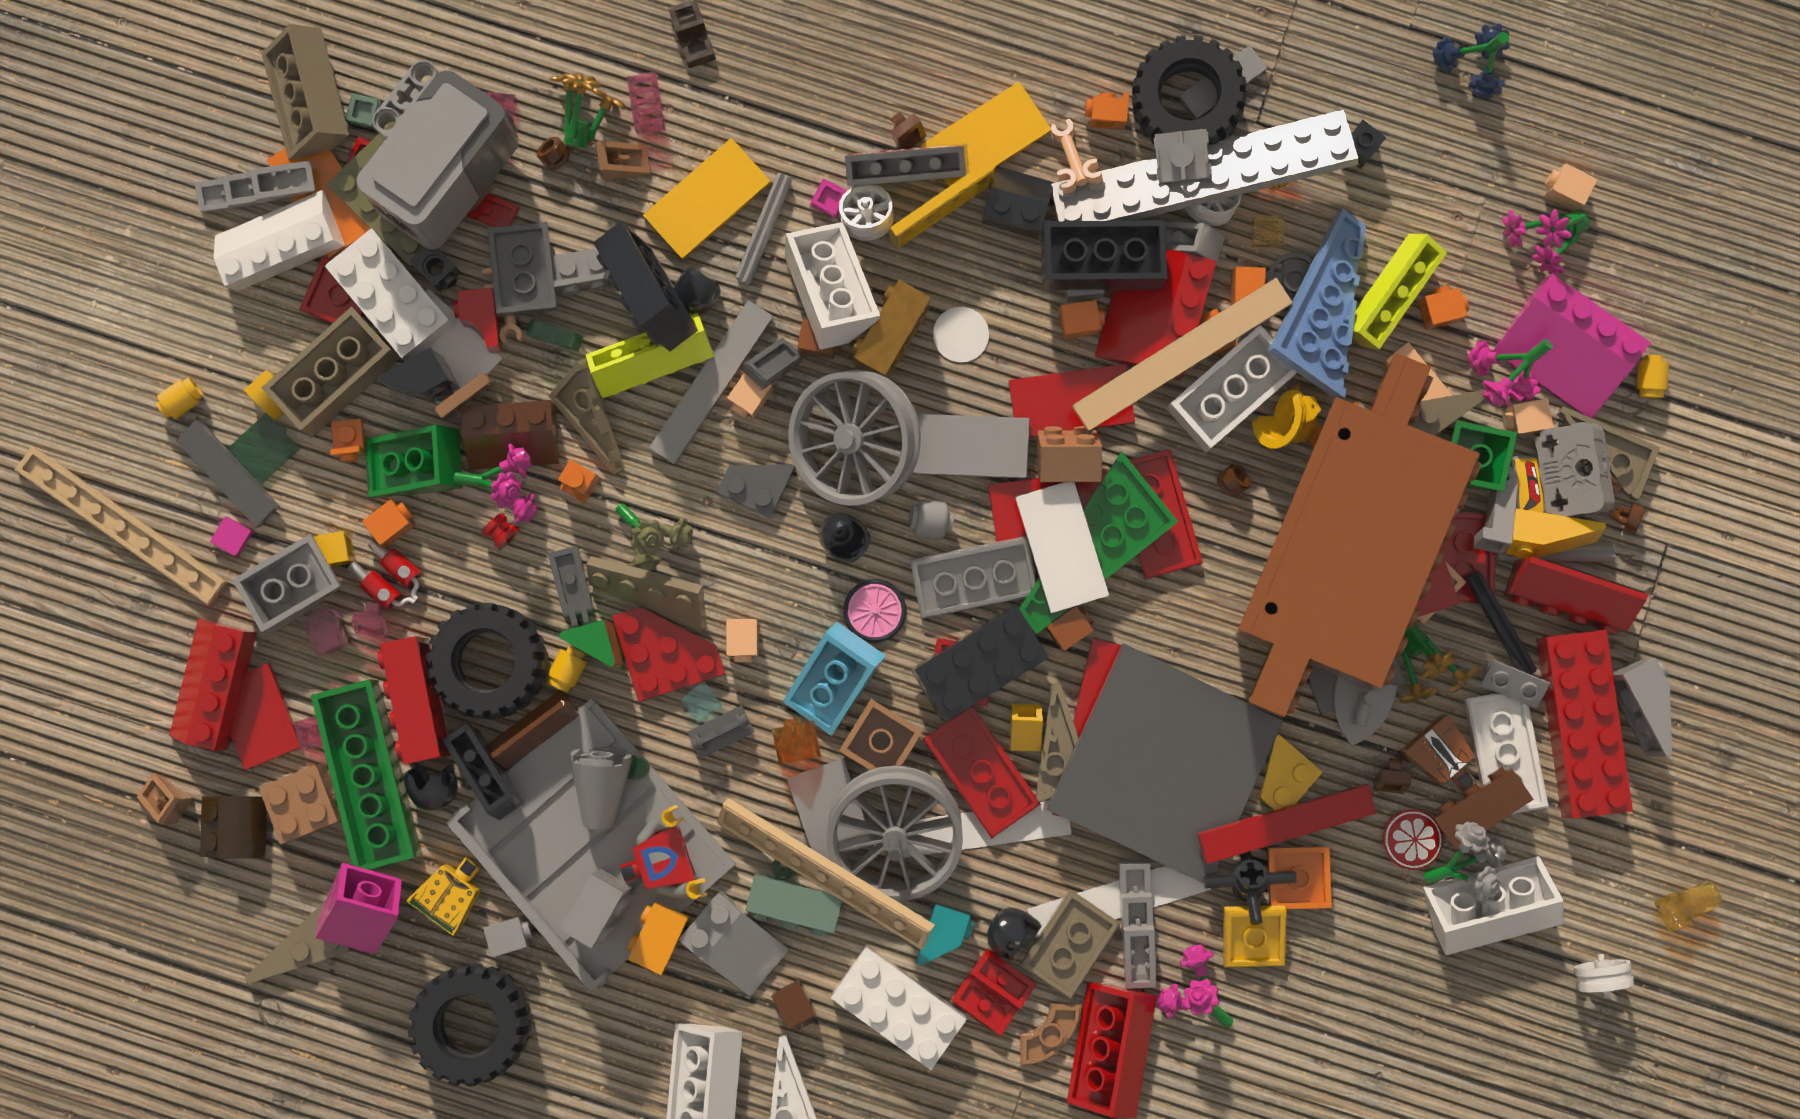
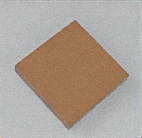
M480 373L436 406L435 411L440 418H449L460 409V406H465L493 385L494 381L488 374Z

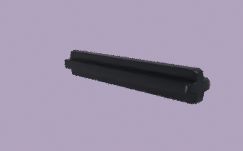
M1479 570L1468 573L1465 576V580L1518 670L1532 675L1537 671V667L1483 574Z

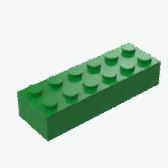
M369 679L312 694L311 699L352 865L370 870L422 856L379 680Z

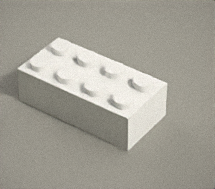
M372 228L325 265L404 361L423 352L454 326Z
M1261 325L1166 408L1205 453L1297 373L1268 352L1273 338Z
M867 944L831 994L832 1000L930 1070L933 1069L967 1020L964 1013Z

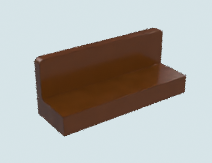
M559 690L489 742L488 745L492 750L490 756L496 763L507 770L577 718L579 713L562 690Z

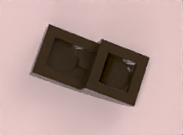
M690 0L669 7L668 11L688 68L716 60L696 0Z

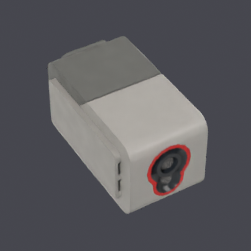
M427 60L418 61L412 65L373 116L374 128L384 142L359 173L357 185L383 219L423 247L435 250L446 242L479 199V195L483 194L516 151L519 145V139L516 134L518 129L510 114L503 109L499 102L458 74L446 70L438 73L436 67ZM432 75L428 82L421 83L423 77ZM396 122L393 128L384 130L388 123Z

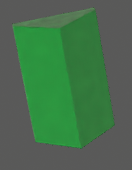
M606 620L597 621L562 631L558 636L560 639L612 668L624 670L626 667L615 625Z

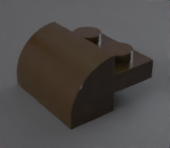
M202 796L200 857L222 859L265 857L267 809L262 796Z

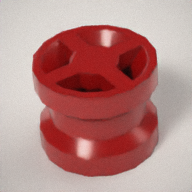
M500 513L484 527L481 534L485 538H491L494 541V547L500 551L518 535L520 529L516 525H511L507 521V516L504 513Z

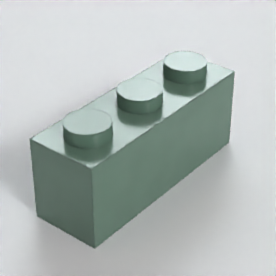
M756 873L745 911L752 912L751 918L768 922L769 917L781 920V926L798 929V925L810 927L809 933L827 937L828 932L833 934L835 932L842 900L824 890Z

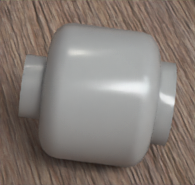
M922 499L917 505H912L909 516V528L913 529L916 537L941 540L945 536L946 531H952L954 514H949V508L945 502Z

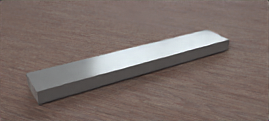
M747 301L714 350L713 354L715 357L708 359L649 448L674 465L677 463L774 317L751 301Z

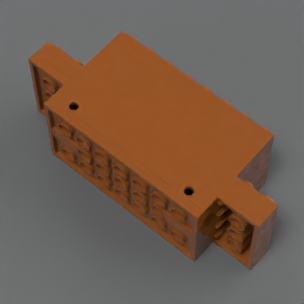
M1395 353L1382 378L1370 410L1335 397L1236 633L1241 637L1269 648L1247 701L1248 704L1280 718L1285 717L1286 714H1293L1300 696L1295 694L1297 687L1306 684L1312 667L1307 664L1369 690L1380 689L1382 686L1390 684L1396 667L1391 666L1396 656L1402 655L1408 638L1404 637L1406 629L1414 626L1420 613V609L1416 608L1417 602L1427 596L1433 580L1428 578L1429 573L1439 567L1445 553L1440 547L1444 541L1446 542L1447 539L1451 538L1457 521L1452 520V518L1463 509L1469 492L1464 490L1468 484L1475 480L1481 467V463L1476 462L1480 453L1412 427L1421 409L1419 404L1425 394H1427L1434 378L1428 375L1431 366ZM1265 609H1270L1273 615L1266 613Z

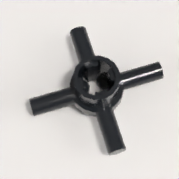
M1249 851L1240 854L1241 863L1235 867L1232 875L1204 876L1203 884L1205 889L1232 887L1234 895L1239 900L1247 902L1250 923L1252 925H1259L1263 923L1259 902L1260 895L1265 892L1268 885L1296 883V872L1267 873L1265 867L1260 862L1252 859V852ZM1250 878L1255 880L1256 885H1249Z

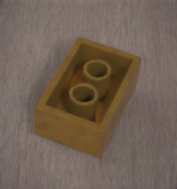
M900 279L895 287L890 284L882 298L884 302L882 304L883 308L879 312L880 319L868 328L865 338L861 336L858 338L852 349L854 367L858 370L876 372L889 379L928 313L931 297Z

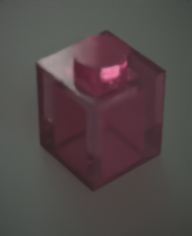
M326 607L309 614L311 619L302 622L315 652L319 656H327L352 644L338 611H327Z

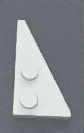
M787 1034L780 1036L770 1119H817Z

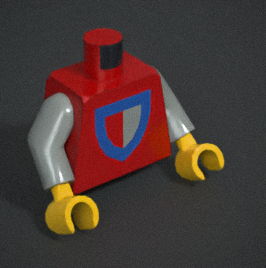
M674 805L649 821L636 839L637 846L632 848L636 860L620 865L621 873L625 883L642 877L645 888H652L656 895L673 899L702 898L708 894L701 893L698 885L706 881L703 878L697 879L679 823L684 821V817L676 819L673 816V810L678 808L677 805Z

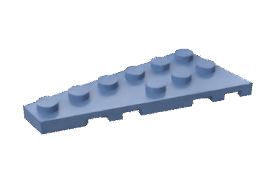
M1344 209L1336 213L1292 301L1293 303L1290 305L1268 349L1269 353L1334 399L1335 397L1345 399L1346 388H1343L1345 375L1348 374L1349 370L1347 353L1348 346L1352 344L1357 304L1354 296L1355 288L1359 286L1360 280L1357 271L1359 260L1363 255L1366 230L1365 224Z

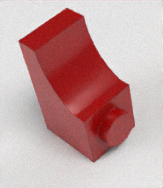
M483 288L457 291L458 300L453 301L455 319L459 318L464 327L470 326L477 329L483 335L486 348L490 353H501L500 319L496 314L494 289Z

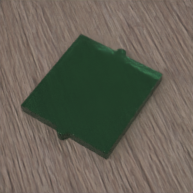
M267 413L227 448L260 484L269 479L300 450L286 434L287 430L280 428Z

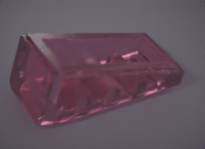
M656 72L628 76L627 82L636 134L641 135L666 130ZM651 81L652 86L635 89L634 84ZM653 92L654 97L637 99L636 95ZM655 103L653 108L641 110L638 108L640 105ZM655 113L657 116V118H651L646 120L640 119V116Z

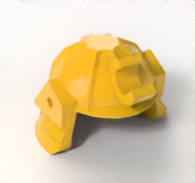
M1299 385L1286 391L1279 398L1275 406L1274 416H1259L1252 421V428L1257 440L1263 446L1271 449L1281 448L1290 443L1305 442L1314 432L1315 428H1317V415L1321 411L1315 397L1306 396L1299 392L1301 388Z

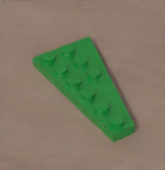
M1122 451L1083 509L1104 580L1178 522ZM1039 577L1019 609L1031 629L1037 635L1069 608L1050 613Z

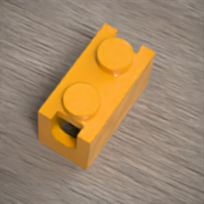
M658 901L652 907L647 905L639 921L644 926L639 935L633 934L626 950L631 952L628 960L662 975L690 916Z

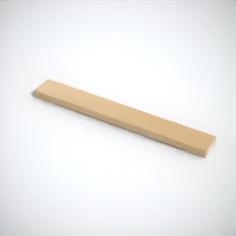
M1275 278L1072 405V408L1089 432L1287 308L1293 302L1278 279Z
M31 446L14 471L207 606L211 607L229 583L38 448Z
M727 798L722 804L717 821L720 826L923 950L935 924L834 862H831L826 857L730 798Z

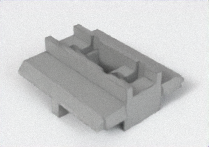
M1206 129L1155 134L1156 175L1159 183L1210 178L1209 137Z

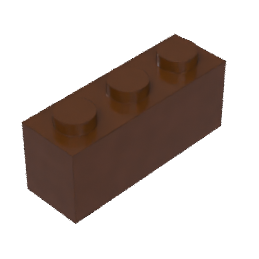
M1503 766L1487 776L1490 781L1479 787L1475 783L1462 792L1464 798L1456 803L1449 800L1436 809L1439 814L1434 816V819L1455 849H1458L1460 843L1455 837L1457 832L1455 830L1456 825L1474 822L1487 830L1534 800L1511 767L1507 770Z

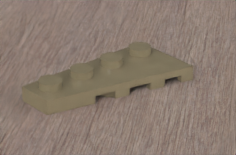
M591 556L588 560L586 567L589 585L703 633L707 625L703 585Z

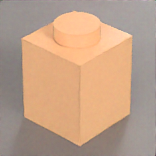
M1565 163L1558 170L1553 169L1545 182L1548 189L1544 197L1572 211L1579 210L1587 202L1598 179Z
M744 373L727 397L729 403L732 404L730 409L742 418L749 415L754 419L774 390L772 384L762 390Z
M1548 398L1513 404L1511 407L1504 409L1503 426L1507 431L1517 432V437L1540 433L1539 431L1554 428Z
M726 619L727 656L734 657V662H752V656H759L757 619Z

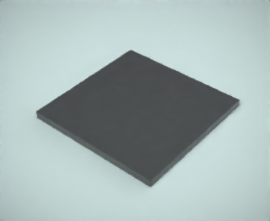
M1122 644L1046 810L1203 883L1204 876H1214L1221 860L1209 864L1204 863L1197 833L1239 821L1283 720L1127 644Z

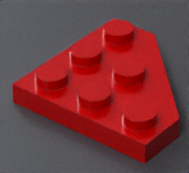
M638 607L612 616L639 702L726 674L716 645L658 615Z

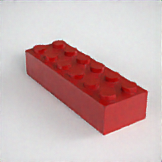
M1607 630L1536 638L1541 678L1550 682L1544 698L1561 817L1576 819L1633 812Z

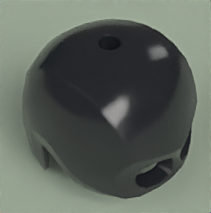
M693 266L687 267L674 286L688 313L692 315L698 313L701 316L707 313L717 302L721 293L717 282L706 277Z
M846 513L831 514L823 521L818 534L821 546L831 556L843 562L852 563L858 560L866 552L870 543V534L864 524Z
M451 765L445 767L431 779L425 768L421 766L409 769L404 773L403 780L407 793L412 802L420 809L434 811L444 808L454 800L457 794L458 780Z
M1014 907L1005 908L993 917L988 927V945L995 953L1008 961H1012L1014 955L1022 946H1028L1033 941L1042 925L1039 920L1021 909ZM1011 941L1016 944L1014 949L1009 947Z

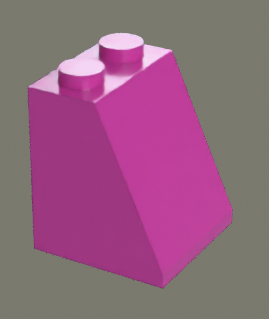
M341 863L319 916L315 938L324 940L327 943L354 948L357 951L376 954L398 918L402 879Z

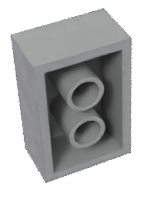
M603 869L590 874L559 930L591 949L599 943L602 945L615 932L619 924L614 921L616 917L626 912L634 898L630 894L633 886Z

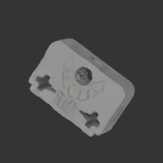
M1580 422L1569 426L1539 431L1540 436L1535 437V445L1538 453L1546 513L1575 518L1610 511L1614 507L1615 499L1603 428L1596 423ZM1557 440H1558V441H1559V445H1556V446H1554V448H1553V443L1557 442ZM1592 464L1593 470L1587 473L1586 467ZM1567 499L1568 505L1562 507L1561 503Z

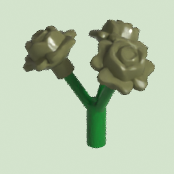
M623 503L619 504L615 509V512L632 529L633 539L631 546L634 547L636 557L628 566L657 572L656 565L661 563V557L651 554H656L658 547L665 545L664 536L668 537L671 544H673L672 551H679L680 546L687 548L692 540L693 528L687 525V518H681L673 526L667 524L660 526L657 520L651 522L640 520Z

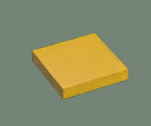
M1285 905L1260 906L1263 923L1259 925H1252L1250 923L1248 906L1224 907V967L1285 966L1287 912Z

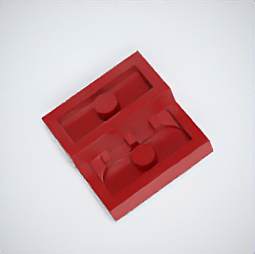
M987 948L956 990L950 1002L1000 1037L1037 984Z

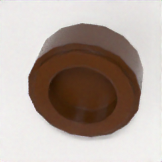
M551 137L540 145L536 155L548 169L555 170L566 164L569 160L570 151L559 137Z
M1231 464L1217 477L1218 486L1229 496L1236 497L1250 488V478L1239 465Z
M1632 503L1630 509L1618 507L1613 511V518L1616 522L1623 525V532L1633 535L1638 530L1644 508Z

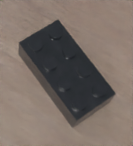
M1165 220L1044 221L1040 233L1042 290H1148L1163 288L1167 280Z
M620 221L593 242L599 252L596 256L597 260L605 270H609L610 275L607 278L612 286L621 292L622 295L619 297V300L629 312H632L633 317L631 321L640 333L646 331L648 337L656 346L661 344L670 352L698 331L652 248L625 223Z
M1014 606L910 670L940 720L947 722L1049 657L1019 607Z

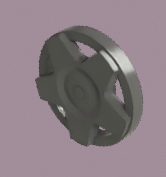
M1288 253L1279 257L1268 270L1266 284L1277 278L1291 301H1293L1313 259L1301 253ZM1297 259L1302 260L1308 263L1309 265L1305 267H1300ZM1283 262V270L1274 272L1276 266Z

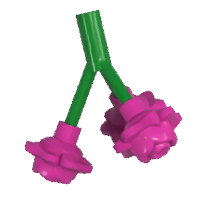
M1544 339L1528 353L1500 354L1499 352H1492L1488 347L1487 341H1477L1476 347L1471 349L1468 354L1469 366L1477 371L1478 376L1488 375L1492 364H1499L1500 361L1523 360L1508 378L1504 377L1499 383L1486 380L1482 382L1485 387L1483 397L1486 399V402L1490 403L1491 406L1499 408L1503 404L1509 407L1513 405L1509 397L1522 402L1533 400L1534 395L1540 393V388L1537 386L1538 381L1532 379L1530 372L1534 362L1553 348L1551 342Z
M509 444L507 459L500 462V466L481 475L455 472V484L482 487L492 493L490 498L497 503L498 508L503 509L505 506L512 508L513 522L515 524L521 521L528 523L534 518L538 508V504L533 501L535 495L530 493L528 497L520 498L522 482L516 479L514 473L509 472L514 471L522 475L523 478H527L526 470L532 464L530 456L523 447L516 449L512 444ZM500 472H503L499 474L497 481L490 482L486 480L487 478H490Z
M1201 944L1187 947L1183 951L1184 958L1179 961L1180 966L1194 969L1196 976L1200 977L1201 981H1191V988L1184 990L1185 998H1182L1180 992L1177 991L1178 984H1171L1169 989L1163 988L1158 997V1009L1164 1012L1166 1019H1172L1178 1010L1188 1011V1009H1191L1192 1014L1195 1016L1201 1013L1210 1014L1223 1027H1231L1234 1022L1233 1018L1218 1006L1217 993L1219 989L1215 985L1211 986V981L1206 977L1208 974L1206 964L1209 958L1214 956L1213 951H1206L1205 947Z

